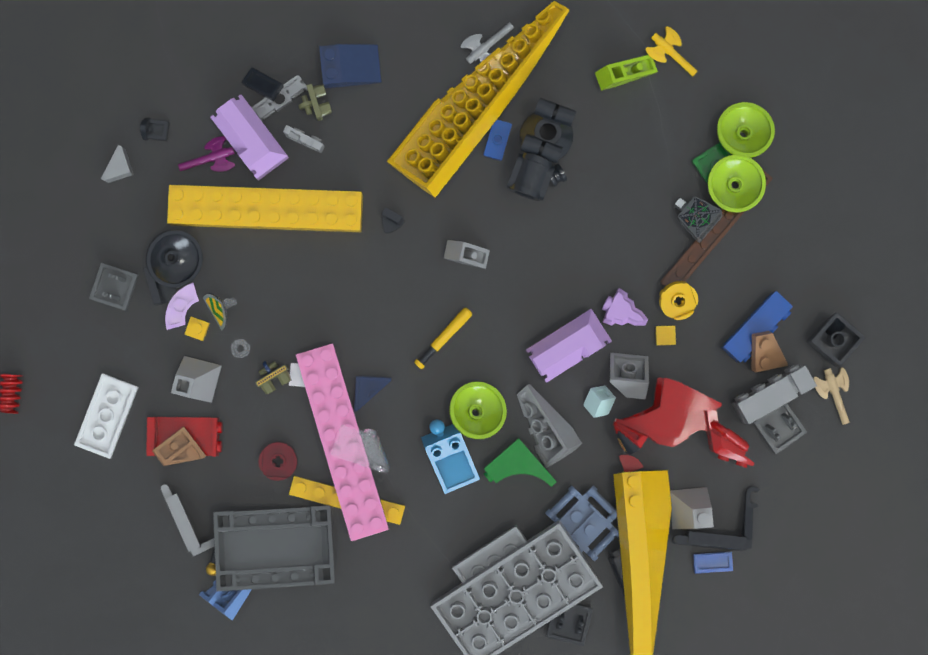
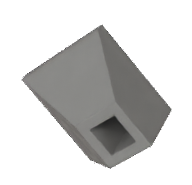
M184 356L175 375L171 393L212 403L222 365Z

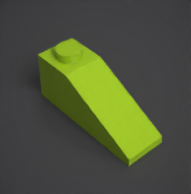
M649 55L606 65L595 72L602 91L655 74L658 71L654 60Z

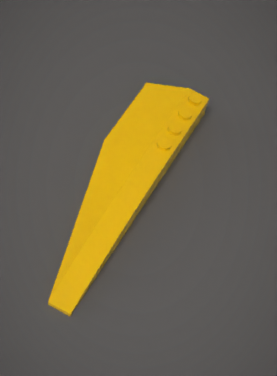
M553 1L536 15V19L531 24L523 26L521 28L522 31L518 35L510 37L505 46L501 49L497 48L475 67L473 73L465 75L461 79L462 82L455 88L451 87L447 91V95L441 100L438 98L387 162L421 189L436 198L518 92L558 31L569 9Z

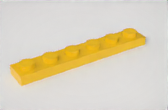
M298 476L293 477L289 495L341 509L335 486ZM380 499L387 522L400 525L405 505Z

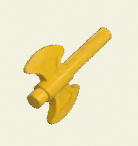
M668 26L665 27V38L655 33L651 39L657 46L646 47L647 54L655 61L662 63L667 61L665 53L669 54L693 77L698 71L673 47V45L682 46L678 33Z

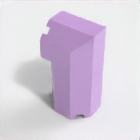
M239 95V100L236 101L235 98L230 99L215 111L218 114L216 117L212 115L210 118L259 181L289 157L244 97Z
M590 309L525 351L532 353L529 358L539 374L546 376L544 381L547 383L582 361L581 356L587 358L606 346L605 341L608 344L612 340L593 310Z

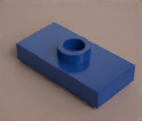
M501 120L494 122L483 156L502 161L512 127L511 123Z

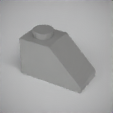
M448 240L444 259L486 269L490 250L466 242Z

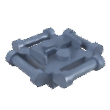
M571 485L568 488L569 491L551 510L548 509L545 514L554 522L560 520L574 542L579 546L580 551H584L595 562L599 558L598 555L615 537H619V531L611 524L617 518V508L615 509L597 491L594 485L583 495ZM575 496L577 500L558 518L556 515ZM591 496L610 514L607 518L587 501ZM607 527L610 532L591 550L588 546Z

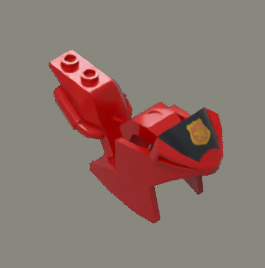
M657 378L654 401L651 407L623 419L615 418L613 422L618 441L627 455L639 451L647 437L657 444L675 447L688 439V436L703 430L707 432L710 451L718 454L717 458L727 462L729 458L736 460V465L747 468V465L754 466V462L745 456L749 448L748 442L731 429L719 423L716 409L720 408L722 403L668 378Z

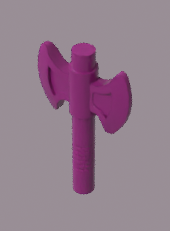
M225 136L213 138L204 147L205 150H211V153L178 164L179 170L181 172L215 161L214 165L211 166L212 171H228L235 167L233 162L226 160V157L235 154L233 147L223 148L227 140Z

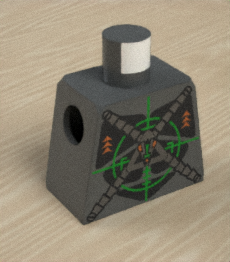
M693 197L689 203L680 198L674 205L675 208L681 211L678 215L679 222L698 243L705 238L723 217L722 210L698 197Z

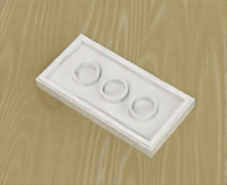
M102 373L74 445L111 459L139 387Z

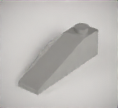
M530 384L526 385L517 394L523 415L528 418L531 427L528 429L530 435L533 434L536 445H534L536 453L546 468L571 454L582 444L568 422Z

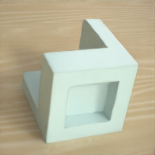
M605 385L590 388L584 402V407L593 418L609 414L616 397Z

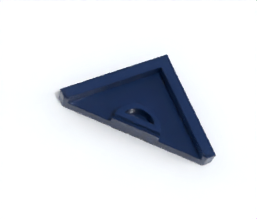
M356 376L354 411H358L391 382L392 378Z

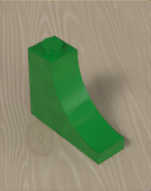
M519 438L484 467L486 471L484 475L490 482L494 480L498 483L500 480L515 474H528L544 480L550 487L556 483V480Z

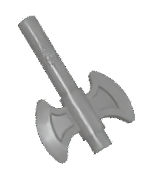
M509 22L482 44L480 43L482 34H475L466 38L460 47L472 50L470 55L465 58L467 62L471 64L479 59L481 63L492 54L487 52L489 48L514 29L513 25Z

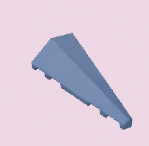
M215 580L210 589L206 592H200L199 595L226 617L233 620L252 589L216 592Z

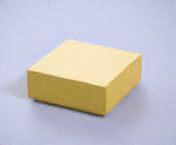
M655 326L656 346L676 345L675 326Z

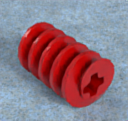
M0 374V378L3 379V381H0V386H2V389H0V412L19 414V411L14 408L20 406L15 400L21 399V396L16 394V392L22 391V388L17 385L23 383L22 380L18 379V377L23 375Z

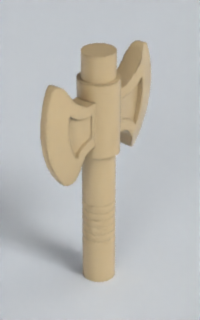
M843 367L839 369L836 377L832 373L831 368L823 370L825 381L818 377L813 378L817 385L815 389L824 399L828 398V392L830 391L842 425L850 423L839 393V387L844 392L848 391V374Z

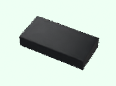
M251 67L241 82L247 88L273 102L284 87L279 81Z

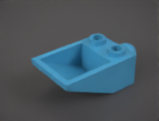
M433 420L429 426L432 433L421 437L444 493H449L480 480L460 431L453 424L445 427L441 420Z

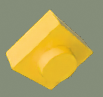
M190 317L184 335L204 341L210 323Z

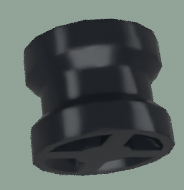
M559 164L555 165V170L550 180L553 187H556L561 181H567V177Z

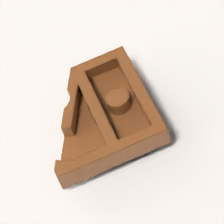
M765 331L752 334V371L756 373L788 366L772 332Z
M184 427L152 450L163 466L199 460L206 457Z

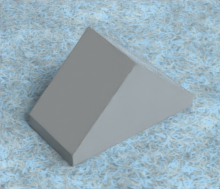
M120 145L117 146L101 177L107 183L134 175L126 149Z

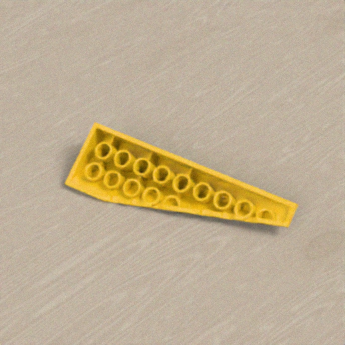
M668 470L613 474L630 655H653L672 511Z

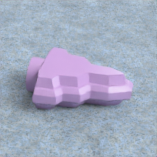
M618 288L613 297H607L602 307V310L606 311L602 323L611 326L613 324L624 325L626 323L634 326H645L648 321L645 314L635 308L634 301L628 298L627 292Z

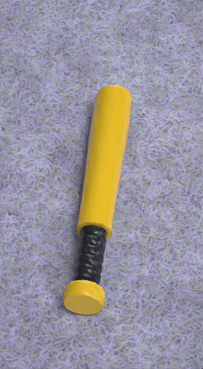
M463 308L432 342L430 348L419 359H416L414 363L420 369H423L427 360L436 351L438 352L470 319L472 312L468 308Z

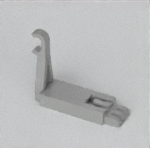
M166 484L162 485L161 491L188 552L191 551L193 556L214 547V538L200 545L178 494L172 495L169 486Z

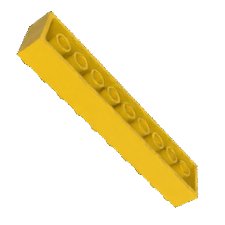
M169 185L167 223L171 226L362 232L363 193L357 191Z

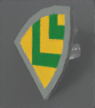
M208 293L204 295L203 299L222 331L227 325L226 309L236 305L237 302L234 297L231 299L226 298L222 301L218 296Z

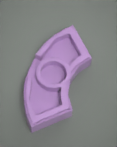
M194 283L182 287L171 298L165 315L167 330L185 325L187 310L192 304L199 301Z

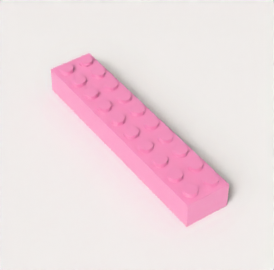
M333 343L296 354L351 541L389 530Z

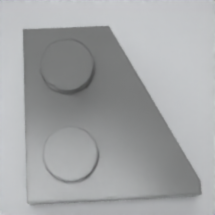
M286 125L283 133L287 138L322 154L325 146L321 143L322 140L313 135L309 137L304 134V131Z

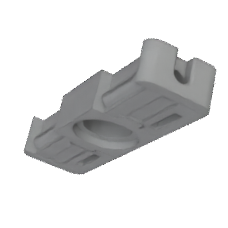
M295 76L283 85L284 87L279 93L285 96V101L282 104H277L275 101L273 102L265 97L252 107L261 121L272 115L275 110L278 112L293 102L292 98H296L304 90L308 91L306 84L300 76Z

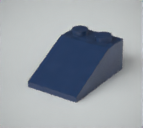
M336 44L319 46L322 79L325 89L382 83L378 45Z

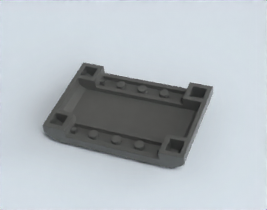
M330 505L305 508L213 512L216 592L335 583Z

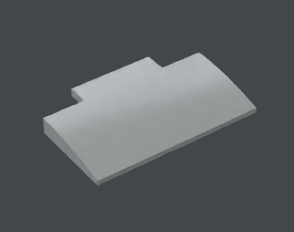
M560 520L528 540L518 526L515 525L453 565L452 569L462 583L431 603V608L464 655H498L603 588V585Z

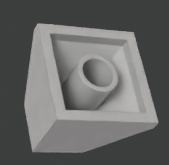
M610 353V383L626 398L646 399L649 386L648 356Z
M707 487L670 490L672 529L714 527L712 506Z

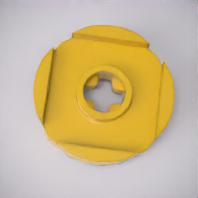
M685 281L672 282L663 288L659 294L661 310L666 316L675 320H683L690 317L694 313L696 305H698L697 292ZM677 297H683L680 305L674 303Z

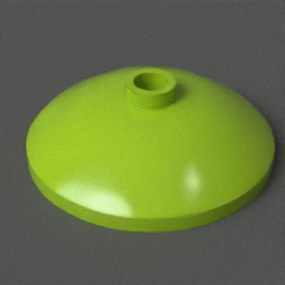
M741 102L731 105L721 114L717 124V135L720 143L729 153L740 157L752 158L761 155L770 147L774 139L775 127L771 116L765 109L753 103ZM740 133H745L746 137H742Z
M737 155L724 157L713 166L708 176V191L712 200L720 208L729 212L738 213L753 208L760 202L766 189V178L762 168L755 160L749 157ZM732 182H736L738 184V188H733Z
M471 382L463 385L455 392L450 402L449 414L453 425L461 434L472 439H486L496 434L502 428L506 419L507 409L503 396L496 388L484 382ZM476 410L478 412V416H474L472 414V411Z

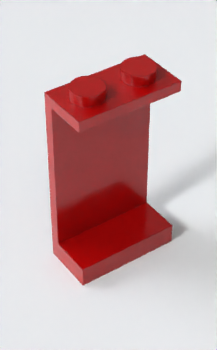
M147 417L146 456H155L152 450L184 427L206 456L217 457L219 452H222V441H219V433L223 431V423L220 422V418Z

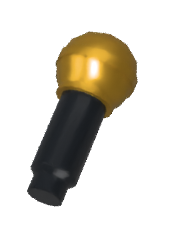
M215 548L212 552L211 561L206 567V572L210 576L216 575Z

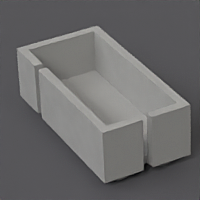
M798 364L791 365L784 369V374H776L767 379L768 383H760L752 387V392L749 394L742 393L734 398L735 401L731 404L743 424H751L797 398L798 392L802 395L816 387L817 385L807 367L799 366Z

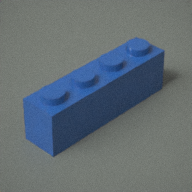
M773 291L721 348L737 363L746 362L752 356V353H750L752 351V334L765 331L773 333L778 328L776 324L781 319L784 321L791 314L789 310L793 306L777 291Z

